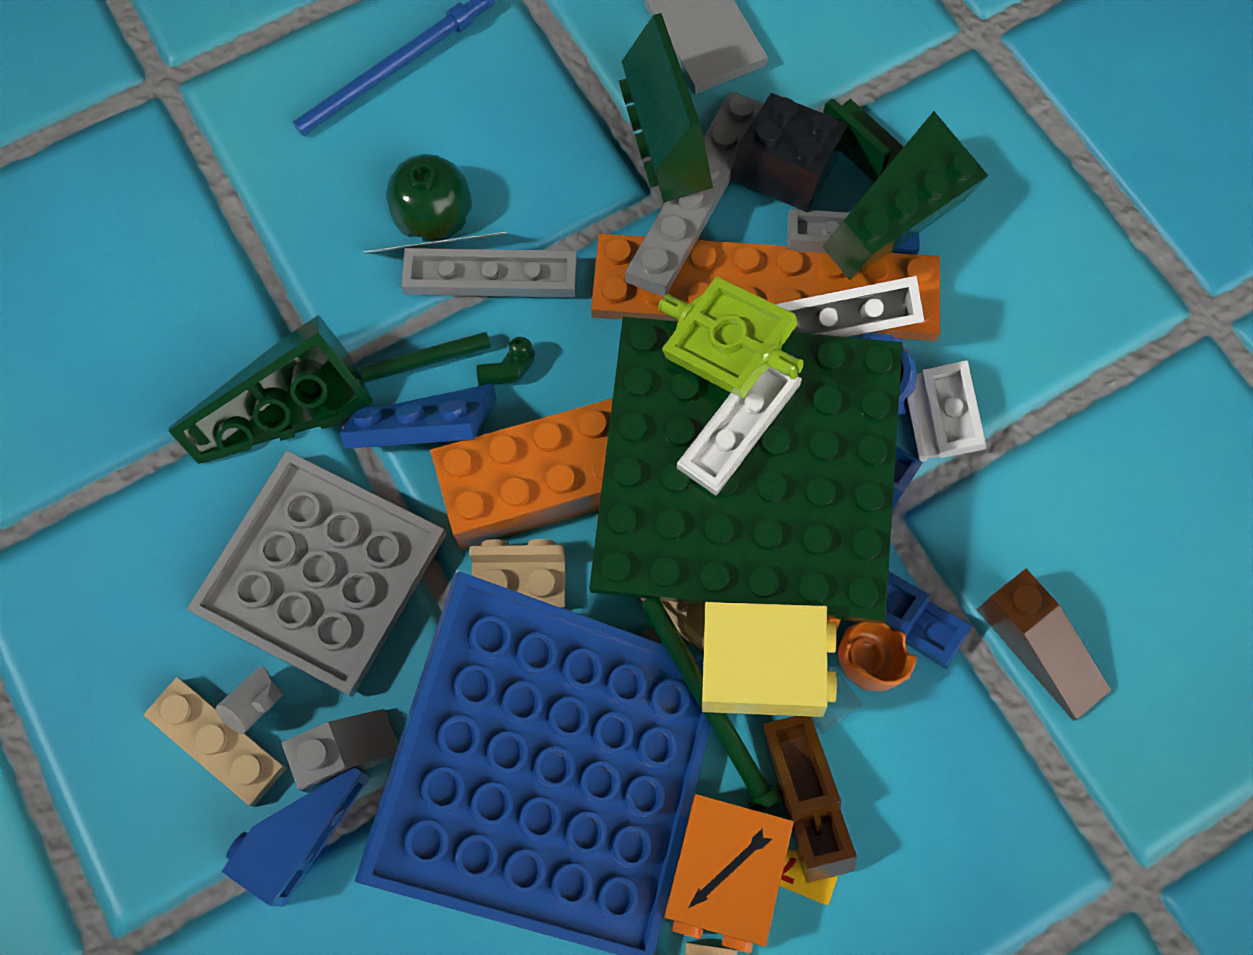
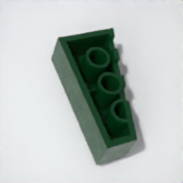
M933 111L822 247L846 277L851 280L963 203L989 175L936 112Z

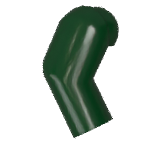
M516 337L509 342V352L501 363L477 365L478 385L518 382L534 363L535 351L532 349L531 341L525 337Z

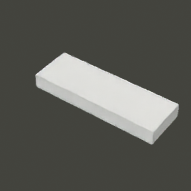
M769 368L761 374L744 399L731 393L677 462V469L716 496L798 389L802 379L799 377L791 379L789 376Z

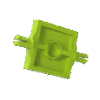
M716 276L706 291L690 304L668 293L663 296L665 301L663 299L660 300L659 311L678 320L676 331L662 348L665 357L742 399L745 398L761 374L769 368H773L789 376L791 379L797 378V372L800 373L803 368V360L781 351L782 345L798 325L795 314Z

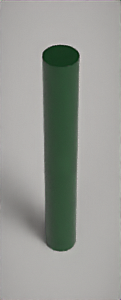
M486 331L362 365L359 368L364 383L487 350L491 348Z

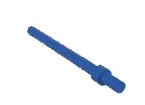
M470 0L464 5L459 2L446 11L445 18L294 120L295 128L302 136L454 31L460 33L473 24V18L491 7L496 1Z

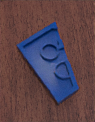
M493 383L382 407L362 408L353 414L340 432L344 449L474 440L497 399Z

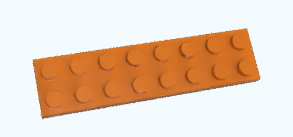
M599 233L591 306L592 318L622 320L624 316L678 321L659 311L660 300L663 299L665 301L664 297L625 282V271L645 236ZM697 240L668 291V294H671L673 297L690 304L706 291L717 276L773 304H779L917 276L925 322L869 333L894 335V338L925 341H936L940 335V256L889 253L849 280L828 253L787 250V246Z

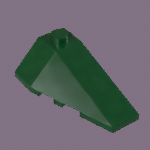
M317 315L273 345L170 426L168 431L197 464L250 450L252 445L280 438V441L295 437V433L319 426L321 429L335 426L373 402V398L344 346L323 319Z

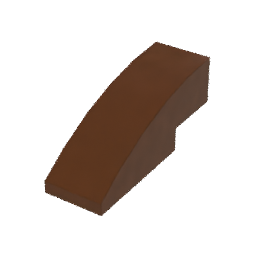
M793 716L763 724L777 785L783 795L781 800L787 820L794 821L791 835L806 884L855 871L857 855L840 810L841 799L812 717Z

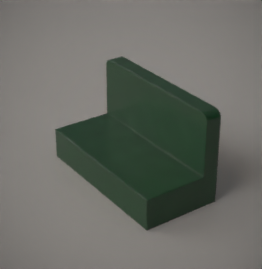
M833 98L825 103L823 113L848 123L840 151L875 182L904 146L852 99H849L843 105H840Z

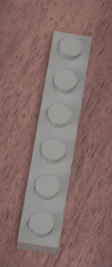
M731 91L729 92L703 137L713 188L671 200L664 204L625 271L626 283L662 297L668 293L728 186L739 142L764 103Z

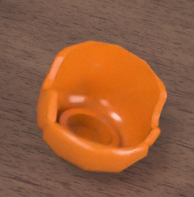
M858 622L845 630L838 647V659L845 676L860 689L874 692L887 691L908 680L917 663V657L909 654L905 643V633L890 628L886 623Z

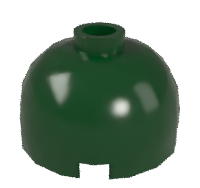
M421 154L410 157L399 164L389 178L386 200L392 221L402 234L410 237L409 234L415 237H422L424 242H436L448 239L465 225V217L469 213V209L471 210L472 199L467 180L454 163L438 155Z

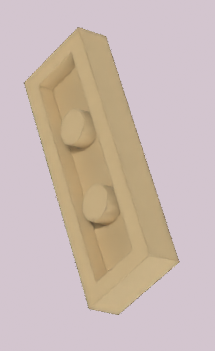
M178 677L174 679L143 714L249 806L255 807L287 769L286 766L248 734H240L229 728L217 714L216 707Z

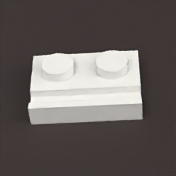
M968 360L925 369L922 373H918L915 383L916 389L907 397L920 461L924 462L929 458L939 456L944 458L986 449Z

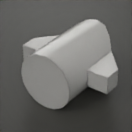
M261 665L216 706V711L229 728L237 733L244 734L284 693L279 686L274 684L272 676Z

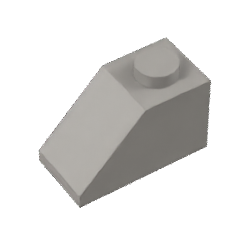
M380 709L326 722L281 742L298 790L310 793L352 767L364 772L393 759L399 742L386 710Z

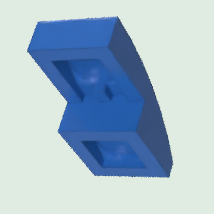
M889 572L886 621L884 623L892 629L905 633V643L947 669L970 634L971 624L930 602V594Z

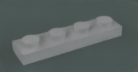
M405 248L401 287L404 295L575 297L577 254L576 251Z

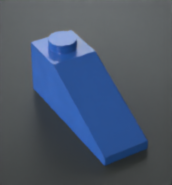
M352 767L254 825L248 833H241L229 847L226 853V858L229 861L221 872L267 905L284 907L371 777L363 771Z

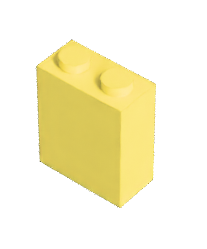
M705 602L702 712L823 717L827 709V702H836L837 693L836 672L827 671V652L835 653L836 623L827 622V606Z

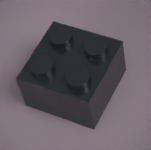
M770 93L739 142L730 181L808 212L836 163L848 123L836 119L827 113H821L796 103L790 98Z

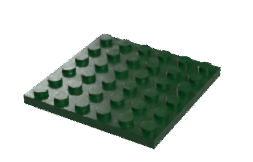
M623 316L589 586L590 593L644 599L655 597L663 601L705 605V602L827 606V618L883 624L886 621L903 342L792 332L782 345L781 351L803 360V368L800 373L797 372L798 377L802 379L801 384L715 496L677 469V462L731 392L665 357L662 348L676 331L678 321Z

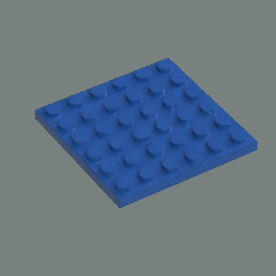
M461 571L455 573L354 881L359 884L617 955H654L711 728L710 723L665 646ZM693 656L703 672L704 659Z

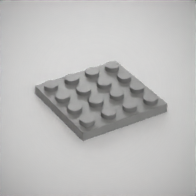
M286 451L187 607V610L353 698L447 533L445 529Z

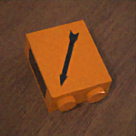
M695 794L663 917L674 920L671 931L697 939L702 938L703 929L723 935L722 946L749 954L752 952L753 943L766 947L794 821Z

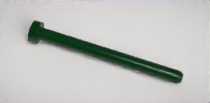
M649 597L642 601V609L702 710L703 672L660 599ZM703 712L751 794L747 799L751 810L761 812L778 802L783 795L777 784H767L726 713Z

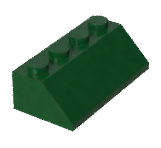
M658 13L652 16L621 61L626 78L618 80L625 105L633 103V105L626 108L633 132L641 130L640 133L635 134L641 159L650 158L649 161L643 162L650 188L659 187L663 203L711 189L713 188L700 121L662 13Z

